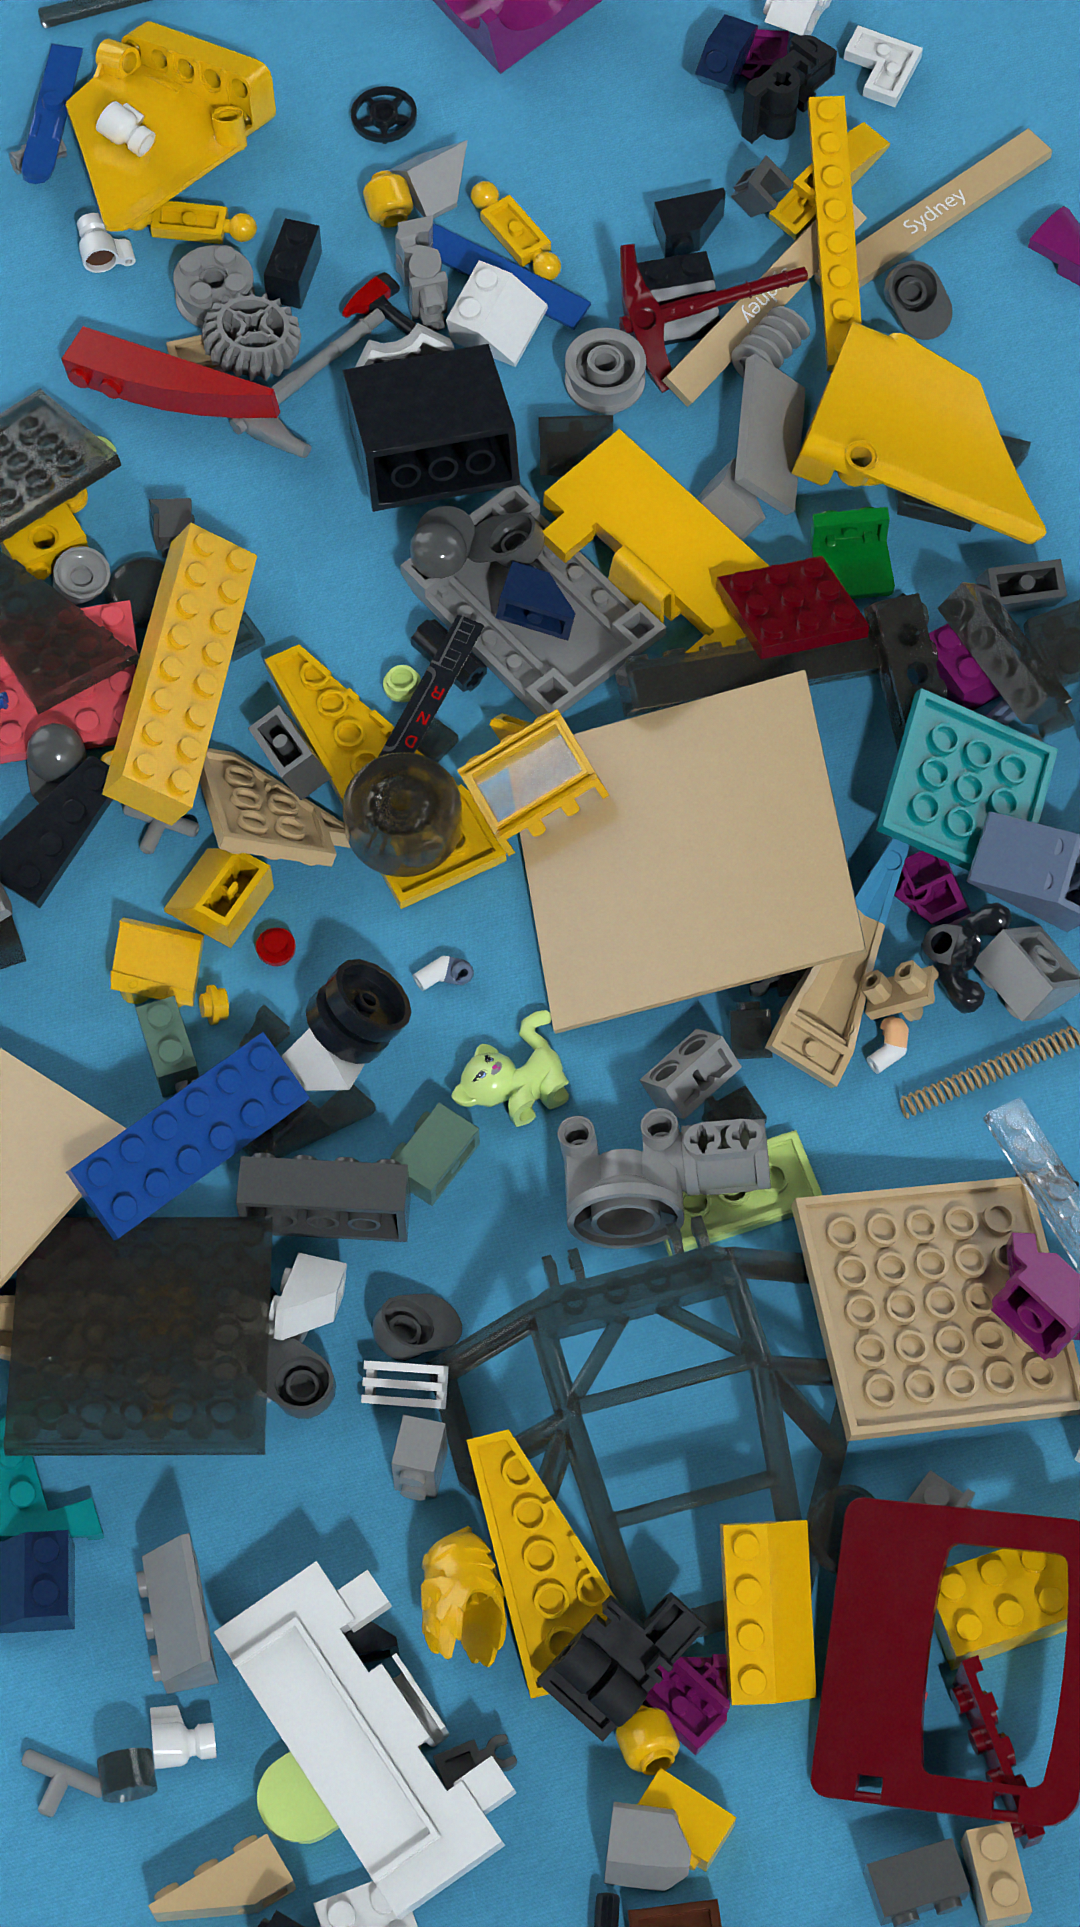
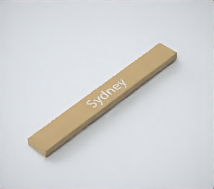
M1028 128L856 245L859 288L1049 160L1052 155V149ZM820 270L815 272L814 281L821 287Z
M853 203L854 227L856 230L867 217ZM816 219L759 279L782 273L783 270L789 271L804 266L809 280L819 270ZM807 281L790 285L789 288L783 287L755 295L751 299L748 297L738 300L662 381L687 407L691 405L732 362V351L741 344V341L750 334V331L755 326H758L759 322L767 316V313L773 307H784Z

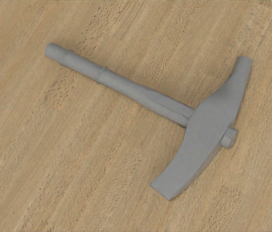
M376 308L365 318L359 319L356 325L334 342H330L325 349L271 388L275 391L278 405L299 390L325 366L337 357H341L342 353L365 335L371 334L374 328L385 321L382 311ZM220 365L213 368L214 370L223 372ZM279 417L231 418L229 420L233 431L238 435L245 431L256 440L302 458H306L311 451V445L300 440L290 432L280 421Z

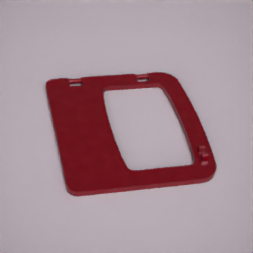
M866 1497L851 1501L847 1506L844 1518L811 1772L812 1787L819 1795L829 1799L1018 1823L1036 1827L1057 1826L1071 1817L1080 1803V1521ZM957 1545L1060 1555L1068 1563L1067 1635L1060 1700L1052 1748L1044 1780L1036 1787L932 1775L924 1768L923 1728L925 1694L934 1620L949 1552ZM860 1775L883 1778L882 1792L858 1791ZM995 1793L1020 1796L1018 1812L994 1809Z

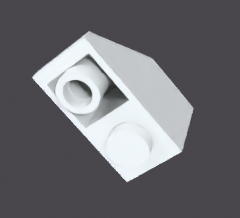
M298 1253L293 1268L286 1267L280 1286L282 1295H275L271 1303L269 1320L275 1321L274 1339L285 1340L334 1322L345 1292L347 1263Z

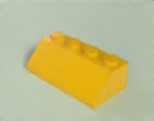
M807 1520L720 1523L727 1683L730 1704L732 1706L776 1704L817 1698Z

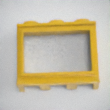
M558 709L537 717L528 727L516 734L506 736L497 746L484 754L473 756L464 766L457 769L496 840L508 856L516 853L508 840L510 837L525 828L529 830L532 836H540L546 831V827L541 820L543 817L560 807L566 816L576 814L580 807L575 798L589 789L595 787L602 799L609 796V793Z

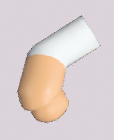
M888 1016L880 1025L884 1035V1046L866 1059L868 1065L876 1074L881 1073L898 1061L907 1052L909 1028L901 1018Z

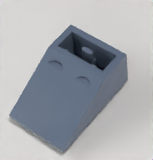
M989 812L966 882L1069 932L1080 926V834Z

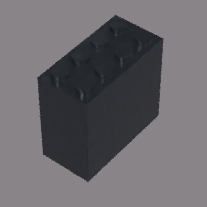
M489 344L342 370L350 430L372 512L520 485L515 424Z

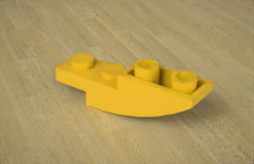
M865 122L847 132L851 187L886 152L891 144ZM812 163L793 181V188L783 197L777 207L769 212V219L794 240L816 219Z

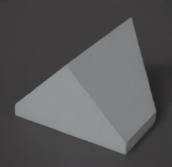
M468 140L419 154L390 169L392 174L401 175L407 180L413 205L423 217L433 215L434 219L457 207Z
M733 458L710 480L696 499L736 536L744 540L766 517L756 496L734 482L736 458Z

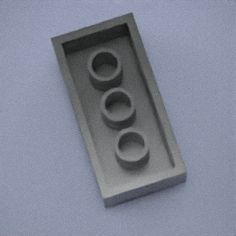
M255 1153L251 1157L241 1156L236 1205L243 1234L407 1242L411 1192L407 1164H401L392 1159H381L376 1163L359 1162L351 1157H339L334 1161L318 1160L310 1155H297L293 1159L276 1158L269 1153Z

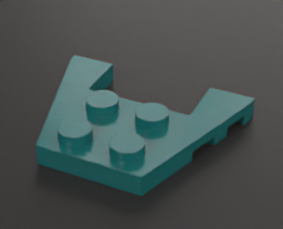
M58 1382L51 1383L0 1419V1541L7 1540L24 1532L69 1530L72 1538H88V1540L104 1538L92 1498L49 1511L27 1436L69 1422Z

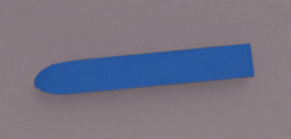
M51 44L22 160L21 173L23 179L28 183H45L55 169L68 115L66 101L73 95L83 48Z
M433 224V248L438 249L442 264L468 277L472 274L479 260L512 273L548 305L545 316L573 330L576 329L591 306L590 301L439 225Z

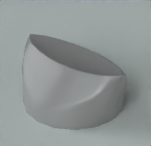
M82 546L73 547L60 555L56 560L53 570L52 586L56 605L72 606L92 600L106 589L110 582L111 572L109 563L101 553L95 549Z

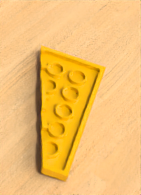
M507 1429L468 1439L467 1444L532 1699L549 1694L537 1683V1678L596 1613L603 1620L606 1621L608 1619L603 1614L602 1603L610 1595L615 1599L616 1597L512 1433Z

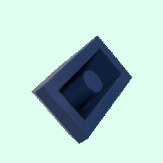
M724 14L707 39L695 75L700 82L734 94L758 25Z
M512 561L500 595L495 618L568 641L576 613L551 574L533 565H524Z

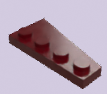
M976 1655L961 1661L952 1683L954 1688L950 1689V1695L959 1714H966L972 1728L967 1733L977 1756L983 1754L989 1768L985 1772L987 1782L1028 1787L1022 1774L1016 1776L1013 1774L1012 1767L1016 1766V1758L1009 1736H1006L1004 1732L998 1733L995 1725H998L996 1711L999 1709L993 1693H987L985 1690L982 1691L976 1676L978 1672L984 1670L979 1656ZM995 1793V1797L1001 1796L1006 1810L1018 1812L1020 1796ZM1011 1823L1014 1839L1019 1838L1023 1849L1040 1843L1045 1835L1043 1827Z

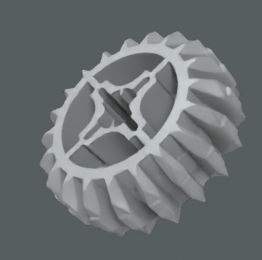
M252 290L248 296H242L237 292L234 296L235 299L224 295L221 303H213L210 312H207L204 318L202 329L205 355L211 356L212 365H221L224 373L233 371L236 377L241 375L249 376L251 382L256 376H261L267 381L270 373L280 376L283 369H290L293 360L299 354L301 342L298 317L292 316L291 307H282L280 298L274 301L268 300L267 293L262 297L254 296Z

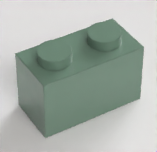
M175 996L135 1007L162 1097L176 1094V1083L188 1080V1084H190L191 1080L199 1077L197 1064Z
M438 1103L431 1113L426 1111L421 1115L414 1127L415 1134L407 1144L404 1142L400 1143L390 1158L401 1164L408 1165L410 1192L431 1206L434 1205L480 1145L479 1128L441 1103Z

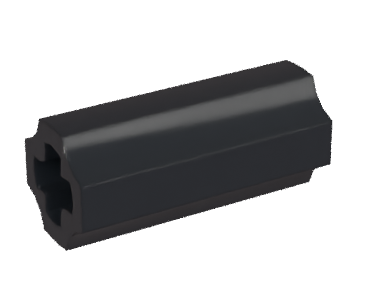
M427 619L418 626L416 632L411 637V645L431 662L448 630L435 619ZM470 652L454 684L463 692L468 690L471 692L487 674V666Z

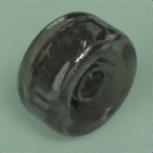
M398 752L375 758L365 764L353 776L345 791L343 819L346 838L357 858L366 866L381 874L393 877H413L425 874L445 862L458 845L463 825L462 800L458 786L451 774L443 766L426 756L416 753Z

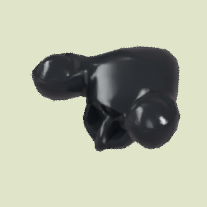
M1000 903L985 904L958 920L931 928L921 943V956L927 967L933 965L939 972L937 980L945 990L953 1007L961 1013L975 1012L983 1004L985 992L978 982L968 979L966 974L973 968L981 947L979 936H997L1003 929H1008L1012 921L1010 910Z

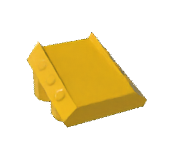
M123 917L119 921V932L111 970V989L120 991L122 998L127 1003L141 1004L148 998L162 1000L175 996L178 1008L184 1005L193 1007L204 945V935Z

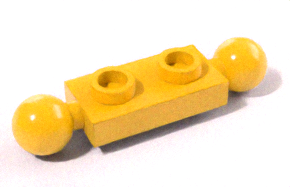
M489 181L477 183L472 188L471 201L475 207L481 209L480 217L484 225L521 267L533 261L534 274L548 281L555 279L560 274L561 262L557 255L549 252L551 251V241L511 195L499 200V191L493 183Z
M168 201L129 228L133 231H140L151 225L152 237L223 244L225 233H229L233 239L239 242L251 240L256 234L257 224L254 218L246 213H238L231 219H228V208L224 206Z

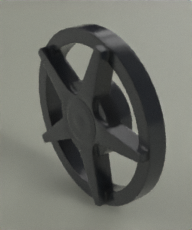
M390 86L375 87L362 93L353 103L351 108L352 125L360 136L369 141L383 144L393 142L406 136L415 127L417 120L416 104L408 93L399 88ZM380 95L396 97L393 101L380 100L375 102L372 99ZM403 100L411 109L410 118L398 114V107ZM366 102L370 107V116L357 120L358 110ZM394 125H405L395 132L388 133V128ZM375 126L380 128L381 134L370 132L364 127Z

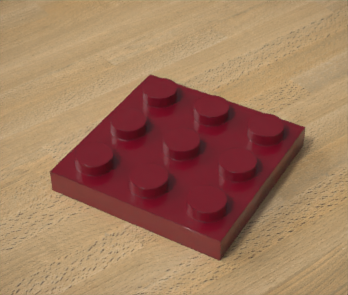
M823 556L717 577V592L760 659L868 637V622Z

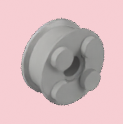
M209 245L196 248L183 256L175 267L173 281L176 290L177 308L188 322L197 327L203 328L207 312H210L213 303H221L224 295L235 299L234 296L237 292L242 296H248L252 290L255 296L252 267L245 256L234 250L231 246Z
M597 328L579 335L567 349L565 356V386L569 396L578 406L590 412L614 415L628 409L639 400L645 388L646 355L641 344L633 336L614 328Z

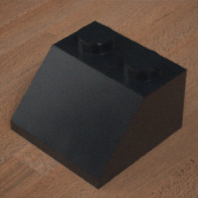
M707 251L637 263L645 285L657 300L659 306L695 295L716 292L715 279ZM718 307L665 323L664 344L669 345L702 339L720 320Z

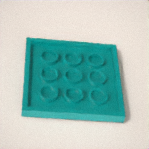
M921 688L915 693L876 831L970 871L989 812L1039 824L1058 749Z

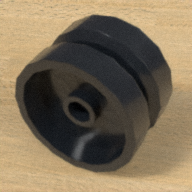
M362 959L347 960L341 964L328 978L327 983L320 987L310 998L305 1010L308 1026L321 1045L341 1060L354 1064L370 1063L377 1058L389 1045L390 1040L396 1037L409 1023L412 1013L409 998L396 979L378 965Z

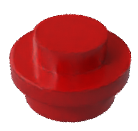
M283 928L267 929L259 935L256 941L258 957L270 966L278 967L285 965L293 958L296 951L293 935Z

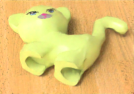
M547 1010L536 1011L521 1021L519 1036L535 1051L526 1064L516 1069L511 1059L500 1054L493 1046L488 1044L478 1046L474 1057L467 1063L461 1075V1083L452 1092V1099L457 1104L465 1107H473L475 1105L493 1107L509 1100V1117L516 1127L529 1124L534 1120L536 1115L532 1106L538 1099L548 1109H554L565 1104L569 1100V1094L564 1086L569 1081L563 1073L561 1059L551 1049L547 1040L535 1032V1028L551 1023V1013Z

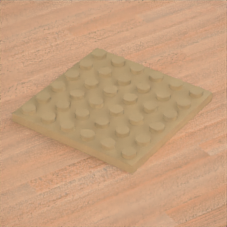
M1029 1176L795 1198L791 1206L846 1441L1080 1415V1365L1073 1340L1055 1358H1047L1044 1361L990 1310L993 1307V1297L1005 1286L1010 1278L1006 1244L1012 1232L1035 1233L1037 1251L1050 1253Z

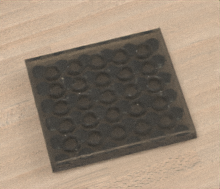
M63 1217L17 1269L3 1447L5 1456L265 1455L273 1217H147L115 1241L98 1217Z

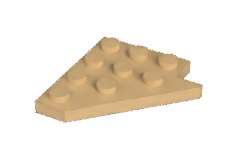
M212 748L207 749L199 781L219 849L233 854L247 853L264 856L271 860L285 859L298 861L309 866L324 865L332 867L337 855L334 845L356 848L360 838L359 832L306 798L300 800L289 787L235 752Z

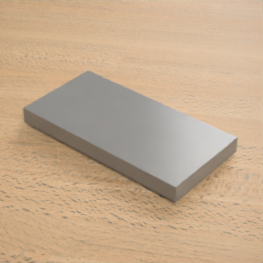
M753 354L747 357L745 362L734 482L782 514L788 515L794 512L796 508L798 476L791 474L801 448L805 387L757 354Z

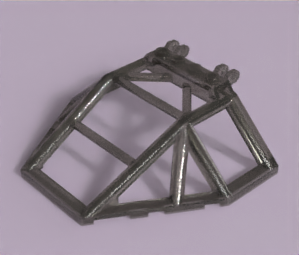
M701 1215L691 1218V1230L696 1239L698 1249L684 1252L680 1229L675 1222L665 1225L672 1256L586 1278L578 1249L567 1250L568 1266L572 1270L575 1281L563 1285L559 1283L555 1260H553L551 1255L542 1257V1266L549 1288L536 1298L526 1301L426 1362V1365L449 1366L446 1409H438L441 1422L446 1423L447 1444L459 1486L470 1496L473 1495L482 1503L467 1440L472 1439L473 1435L457 1379L531 1335L554 1414L517 1434L514 1438L528 1460L545 1452L538 1476L555 1502L570 1462L607 1574L609 1588L618 1602L643 1624L648 1614L620 1532L621 1528L770 1488L775 1521L802 1520L783 1411L822 1453L806 1518L808 1522L812 1595L849 1441H846L837 1399L829 1425L795 1386H834L827 1358L771 1355L747 1279L810 1284L803 1253L710 1245L708 1233ZM725 1296L737 1336L681 1307ZM658 1314L736 1355L586 1396L625 1327L631 1320ZM605 1328L578 1376L572 1383L560 1339ZM749 1370L766 1471L614 1512L582 1415ZM428 1374L430 1382L437 1383L438 1374ZM433 1391L434 1398L436 1400L437 1391ZM723 1600L690 1609L707 1624V1628L699 1637L725 1630Z

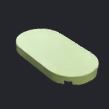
M288 1752L268 1767L258 1786L257 1805L262 1821L273 1835L285 1841L311 1844L324 1839L339 1829V1826L291 1752Z

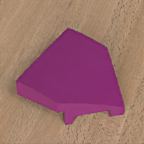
M712 1654V1657L680 1656L673 1664V1669L670 1672L659 1665L657 1668L662 1672L663 1680L659 1684L656 1683L649 1690L642 1704L648 1708L664 1710L672 1723L679 1741L695 1756L727 1722L730 1700H728L726 1654Z

